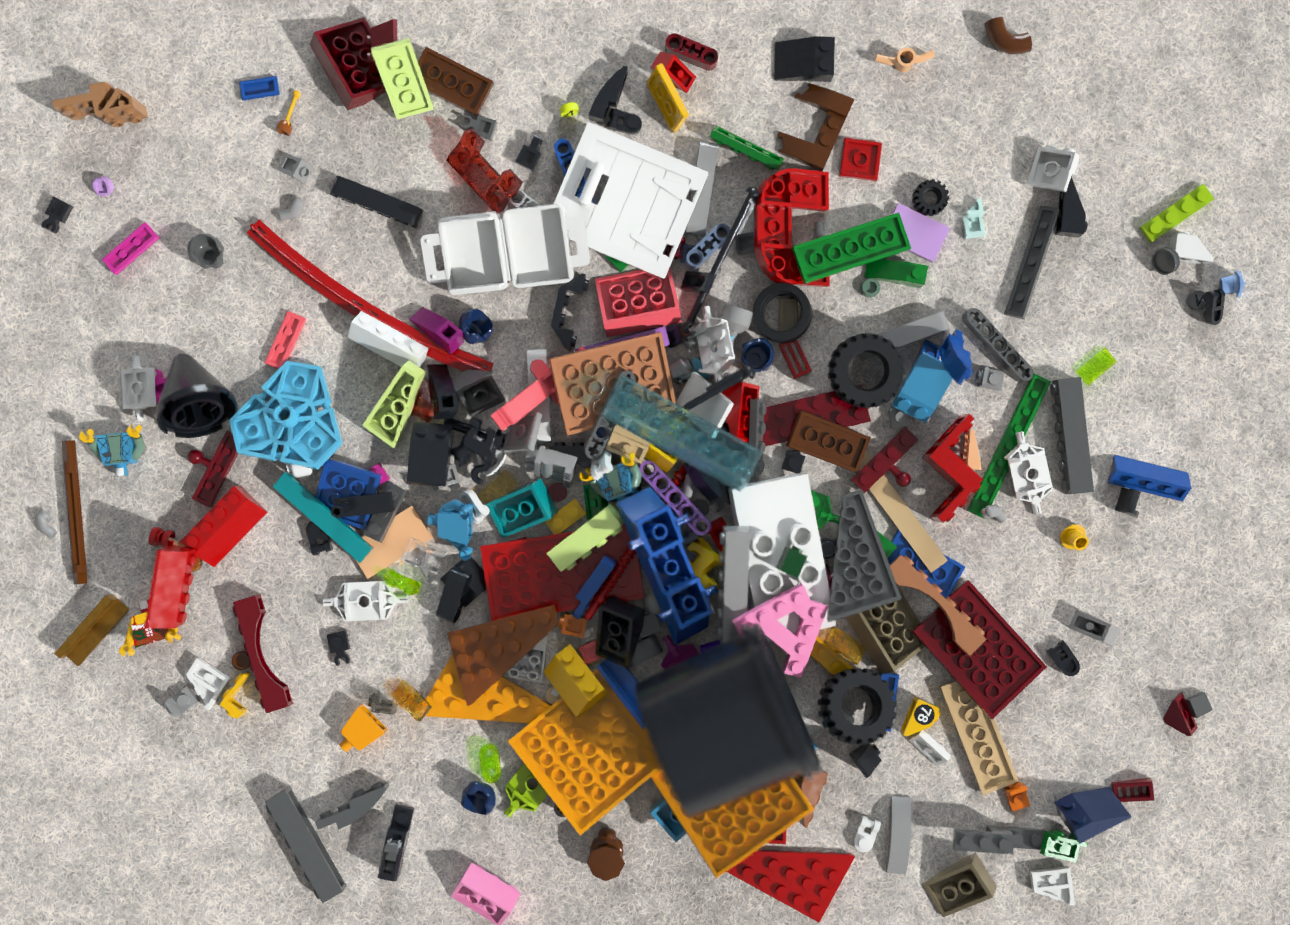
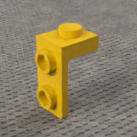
M251 672L239 674L234 680V687L227 689L222 695L223 700L219 705L226 709V713L233 718L236 717L238 719L242 717L248 710L233 697L251 676Z

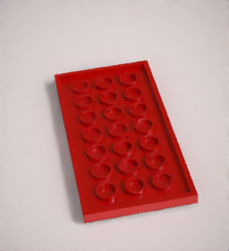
M625 524L620 526L622 530L614 537L611 534L605 538L607 542L601 547L597 548V546H594L590 549L592 553L585 559L581 557L577 559V565L569 571L565 568L561 572L547 553L575 531L480 546L491 621L551 605L555 606L556 612L575 610L581 603L580 600L575 598L604 555L607 553L620 562V557L624 556L623 552L627 551L626 547L629 548L628 542H631V538ZM637 553L632 556L633 560H629L630 564L626 565L627 569H623L624 573L620 574L621 578L617 579L618 583H614L615 587L611 588L612 592H608L609 597L606 596V600L611 596L624 601L644 599ZM592 597L591 600L588 602V603H589L588 607H590V606L592 605V603H593V601H594L593 597Z

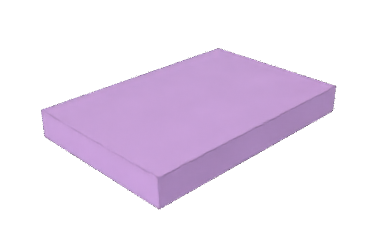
M898 203L893 214L900 213L911 246L908 252L933 263L950 227Z

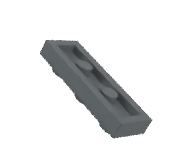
M389 482L384 492L392 491L395 510L393 512L373 514L363 535L380 543L383 542L407 493L406 490Z

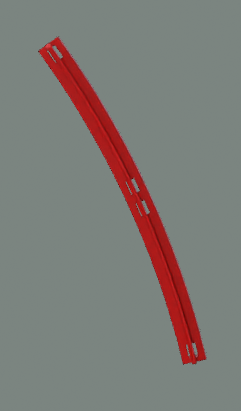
M260 219L255 224L250 225L251 228L247 234L263 249L312 288L355 317L361 311L427 347L426 356L464 372L468 369H478L491 373L494 363L460 349H457L450 355L425 333L387 314L324 273L281 239ZM255 232H256L257 234H259V235L262 237V239H260V238L255 234ZM353 300H355L356 302L360 303V304L363 305V306H362V307L359 306L358 304H356L355 302H353ZM350 305H352V306H354L355 308L359 309V312L356 311L355 309H353L352 307H350ZM371 310V311H373L374 313H376V314L379 315V316H376V315H374L373 313H371V312H369V311Z

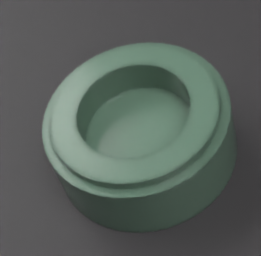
M874 278L864 280L860 287L861 293L867 298L875 297L880 291L879 282Z

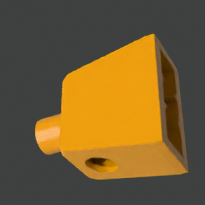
M362 704L355 710L342 728L341 734L345 739L339 746L345 752H348L353 746L360 751L382 736L388 729Z

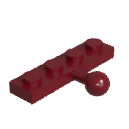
M904 427L850 481L859 490L862 489L864 494L889 470L896 477V483L899 486H908L911 482V476L907 472H901L894 464L918 439Z
M226 430L211 460L203 457L202 452L198 449H192L187 454V460L191 464L200 463L207 467L191 498L207 507L212 506L238 456L231 431Z

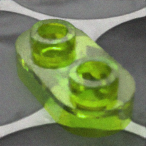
M393 569L386 570L383 577L388 586L399 588L407 595L418 594L422 587L418 580Z
M487 743L479 751L481 773L486 782L495 783L502 774L499 749L495 744ZM491 750L493 752V755L488 756L486 754V751ZM489 769H494L496 773L494 775L489 774Z

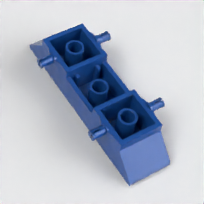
M651 487L617 502L616 505L631 538V542H628L629 548L636 550L661 610V614L658 615L659 620L666 622L674 644L677 645L708 628L709 614L713 613L709 596L717 593L718 589L716 585L708 589L702 586L699 577H695L682 546L684 540L680 533V525L689 521L688 515L684 514L676 518L670 506L665 505Z

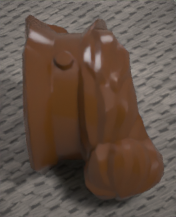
M605 827L599 831V837L594 838L592 841L590 856L586 863L593 876L608 881L620 875L625 863L623 860L624 850L622 841L616 837L615 830Z

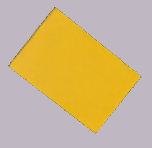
M659 64L653 70L646 84L673 133L680 129L689 113L663 64Z

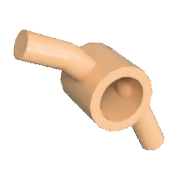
M902 48L896 57L877 54L875 62L894 65L898 71L907 72L914 63H922L935 57L933 50H930L921 55H916L913 49ZM900 57H907L909 59V63H903Z

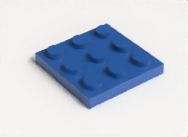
M329 458L323 465L315 497L331 510L334 507V498L377 493L382 474ZM371 514L341 517L340 519L346 524L365 530L370 521Z

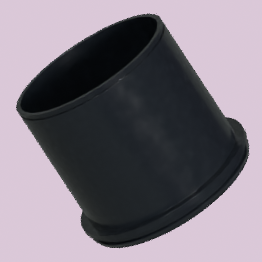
M753 623V626L750 627L748 624L742 625L744 634L636 682L637 701L653 750L674 796L683 811L690 818L804 774L808 781L813 780V774L817 773L819 775L822 771L818 755L770 643L759 623Z

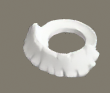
M503 448L497 449L495 454L497 463L491 466L488 471L482 472L483 475H493L502 466L506 459V453L503 451ZM477 457L478 465H482L481 458Z

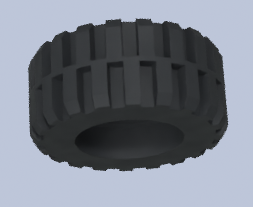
M857 334L847 338L833 351L831 361L828 363V379L831 381L832 389L835 390L836 395L843 399L844 402L856 407H879L883 403H888L891 397L897 395L900 385L902 386L904 382L902 379L906 368H903L905 361L900 356L901 351L893 345L891 340L885 339L878 334ZM863 352L877 355L884 365V375L881 382L870 389L858 388L851 382L848 375V367L851 360Z
M861 668L847 669L832 675V678L824 683L825 688H821L819 694L822 697L818 699V706H821V711H818L819 717L824 719L822 722L824 728H828V733L836 736L837 740L848 742V744L873 743L878 741L879 737H884L887 734L886 730L891 729L893 726L891 719H896L897 714L893 712L894 707H897V701L892 699L895 693L893 689H888L890 685L888 681L882 680V676L877 672L872 673L870 669ZM854 687L864 690L872 704L869 719L861 725H854L849 722L842 710V700L848 689Z

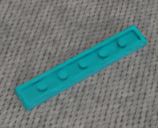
M287 471L272 486L359 563L373 549L368 542L343 520L333 517L331 510Z

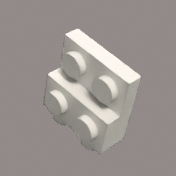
M1051 145L1038 147L1027 185L1066 192L1071 175L1075 174L1080 156L1076 153V150L1071 148L1058 150L1057 147Z

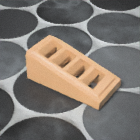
M969 430L964 434L962 460L971 469L981 470L975 431Z

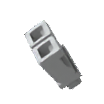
M541 445L539 450L534 449V451L527 452L525 468L534 470V476L540 477L541 475L547 479H558L563 481V487H571L576 472L577 457L551 449L546 450V447Z

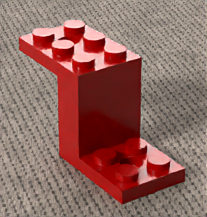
M970 414L960 415L921 457L955 488L929 516L935 522L944 523L945 521H950L955 515L954 511L966 504L970 493L974 494L981 487L980 483L983 479L949 448L954 447L960 439L958 437L962 432H968L973 426L972 421L975 418Z

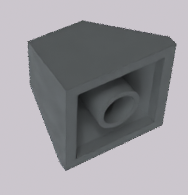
M468 369L451 378L456 393L471 417L506 401L490 372Z

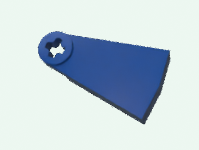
M606 553L576 595L575 598L581 601L572 614L576 619H579L589 605L588 602L617 563V560Z

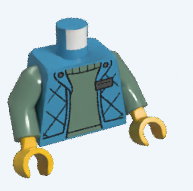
M131 424L124 433L96 435V438H93L94 431L92 429L87 430L88 436L83 431L79 435V439L87 442V445L104 466H115L116 476H127V464L137 463L145 449V443L140 433L142 430L141 425H137L134 430Z
M630 452V459L626 457V454H623L621 458L622 463L613 466V470L609 473H604L603 477L599 480H595L592 477L591 468H586L585 470L588 475H584L580 471L579 477L582 481H588V484L603 499L619 502L638 493L642 473L634 461L635 454Z

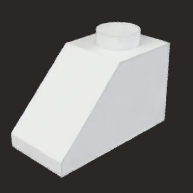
M1180 231L1170 237L1169 247L1176 250L1180 261L1203 265L1213 262L1212 255L1197 236L1190 235L1189 232Z

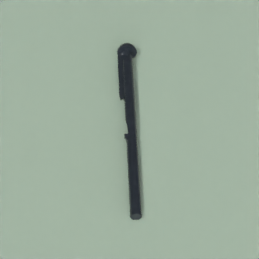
M756 187L746 189L748 195L710 271L711 274L715 275L714 280L721 271L720 266L735 237L740 236L760 196L759 190ZM699 293L686 320V322L692 321L689 328L692 327L707 296L706 293Z
M749 365L744 366L706 388L707 392L689 401L681 408H674L670 413L637 431L647 434L748 377L752 380L755 377V369Z

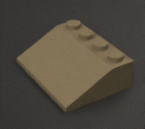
M899 587L901 600L846 617L881 675L895 672L925 647L911 632L921 622Z

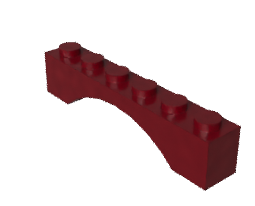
M261 594L233 602V613L238 617L239 621L238 630L243 635L245 641L244 650L250 658L249 667L254 672L256 678L255 687L261 695V707L265 709L266 713L289 707L293 704L288 685L271 671L262 654L260 630L266 610Z

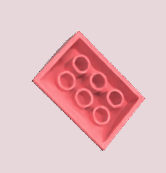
M670 267L664 279L643 270L595 278L606 338L681 323L680 307Z

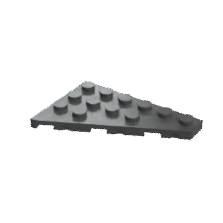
M862 489L842 496L827 613L828 623L902 599Z

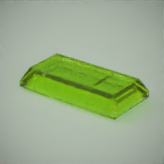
M1105 347L1076 372L1089 386L1118 361Z

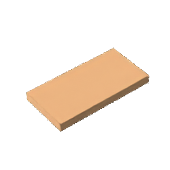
M412 505L394 517L382 543L367 536L362 537L373 549L361 563L358 561L357 563L367 579H369L434 537Z

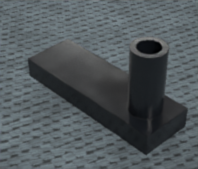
M392 491L334 498V507L331 509V515L341 518L393 512L395 509Z

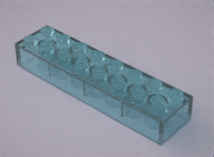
M624 375L601 415L739 492L749 483L762 454L761 450Z

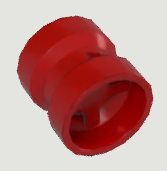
M153 527L149 534V545H160L162 548L173 545L174 541H170L169 537L175 538V531H164L160 527Z

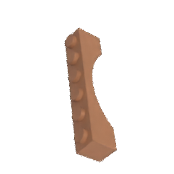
M899 555L890 564L896 585L919 590L934 600L943 610L949 621L953 642L970 656L987 640L983 636L985 632L977 625L974 627L969 622L971 619L966 613L956 610L954 608L956 604L949 597L945 599L940 594L942 590L935 583L931 585L926 580L928 576L921 569L917 571L912 566L914 562L905 555L903 557Z

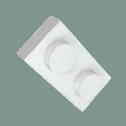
M924 730L912 734L909 738V741L936 766L947 762L951 757L944 747L933 740Z

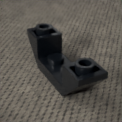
M583 273L559 288L551 327L567 351H571V347H575L577 336H574L573 330L560 328V325L564 326L566 314H563L565 306L568 307L570 295H567V293L583 296V291L588 289L589 280H586V274Z

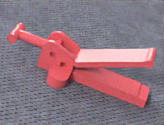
M581 346V347H580L579 349H577L576 351L578 352V351H582V350H585V349L583 348V346ZM536 359L530 364V371L537 380L490 415L501 431L515 424L548 396L551 397L556 405H559L552 372L543 360Z

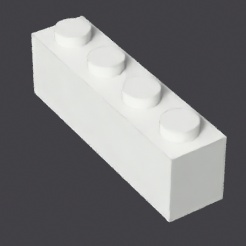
M362 311L351 321L348 334L349 339L400 367L408 361H412L420 368L423 365L428 348Z

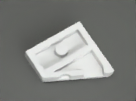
M201 658L195 660L186 674L190 683L194 685L197 695H200L204 701V707L208 711L212 709L231 679Z
M1068 866L1030 871L1031 886L1035 893L1049 896L1055 900H1061L1072 906L1075 905L1071 871Z

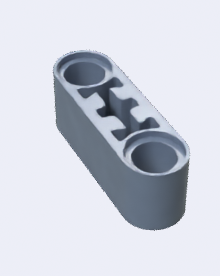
M724 223L714 227L688 252L685 258L686 268L691 271L699 269L723 246L731 230L730 227ZM721 230L726 234V237L720 238L716 232ZM713 240L714 243L712 244L711 248H710V249L708 248V249L702 254L701 251L703 250V248H704L705 246H708V245L711 243V241ZM689 257H697L699 263H691Z

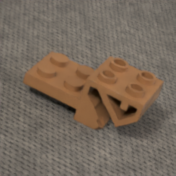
M107 82L90 84V93L52 101L54 109L71 120H82L83 116L90 115L99 117L112 127H121L124 125L123 123H140L142 119L148 118L146 107L125 91L118 87L114 88Z

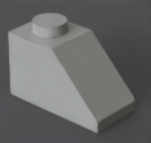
M1077 610L1069 626L1072 630L1112 647L1120 628Z

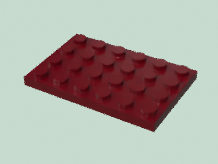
M966 580L949 598L956 604L954 607L956 610L966 613L971 619L969 622L974 627L976 625L985 632L983 636L987 640L969 656L953 642L949 621L939 606L911 632L990 719H994L1047 666L969 580Z

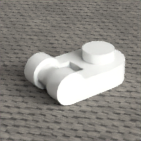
M605 448L601 456L597 459H592L591 475L595 480H599L603 477L604 473H609L613 470L611 452Z
M471 489L460 493V502L463 504H473V522L479 524L489 514V508L481 503L477 494Z
M861 815L853 840L854 846L858 851L868 852L872 849L881 821L875 819L872 821L868 817ZM865 827L871 828L870 833L864 831Z

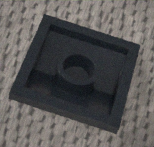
M472 556L466 561L461 560L453 566L472 574L464 607L468 606L486 590L484 570ZM450 570L440 578L444 584Z

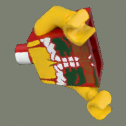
M149 599L139 602L141 614L131 617L124 645L119 648V653L123 657H125L127 651L130 656L135 654L133 646L137 648L162 639L173 643V638L181 639V635L177 633L178 627L166 629L144 628Z

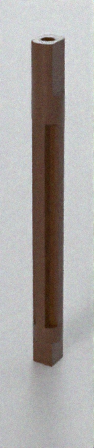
M75 440L62 441L73 582L74 584L87 583V567Z

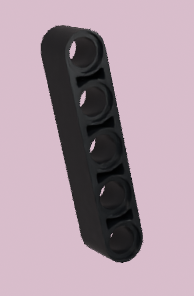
M336 176L329 193L355 205L356 203L359 207L373 212L374 210L382 216L392 217L400 223L413 225V228H417L423 213V209L340 176Z

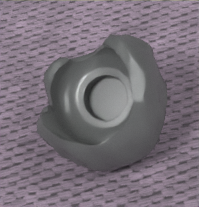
M206 233L198 234L190 239L187 251L188 258L192 263L204 269H209L210 267L220 268L223 265L224 247L218 238Z

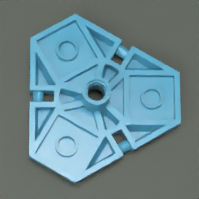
M286 361L261 387L263 392L260 395L255 393L229 420L238 454L271 461L280 460L282 463L318 470L343 444L334 409L330 406L332 401L325 375L320 366ZM271 396L272 398L266 403L265 400ZM323 407V410L318 412V408ZM287 414H290L289 417L286 420H284L285 416Z

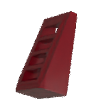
M1151 778L1111 782L1112 792L1120 802L1155 801ZM1138 786V795H1135L1134 787ZM1142 786H1146V794H1143ZM1118 787H1122V797H1119ZM1126 787H1130V796H1127Z

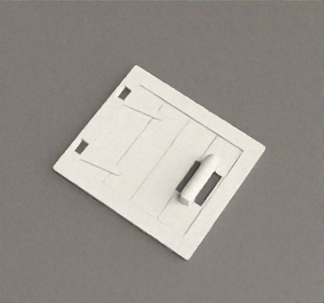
M588 122L554 204L559 203L565 207L567 218H584L588 247L590 249L664 279L708 177V172ZM586 168L591 169L579 198L575 196ZM603 174L609 177L600 201L596 205L591 203L592 197ZM689 190L696 191L692 202L686 199ZM568 230L569 240L576 242L575 230ZM666 245L673 246L669 257L663 254Z

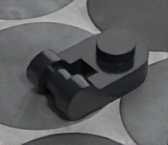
M611 108L609 114L611 118L607 122V129L627 134H637L641 130L642 121L638 115ZM618 118L624 119L622 125L617 123Z
M1222 289L1208 291L1203 295V300L1206 302L1203 317L1207 324L1218 325L1222 320L1225 292Z
M312 521L309 522L306 526V534L312 555H319L322 551H332L333 547L329 536ZM322 538L323 543L318 545L316 539Z
M1063 640L1057 643L1058 646L1055 648H1050L1046 651L1060 672L1067 676L1077 675L1080 670L1079 661ZM1064 652L1066 656L1060 659L1058 655Z

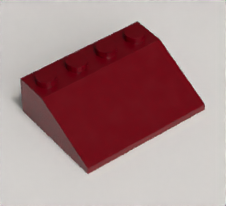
M365 17L313 33L310 42L313 52L346 110L365 105L386 93L380 73H371L370 65L366 64V54L369 52V47H366V35H370L371 28Z

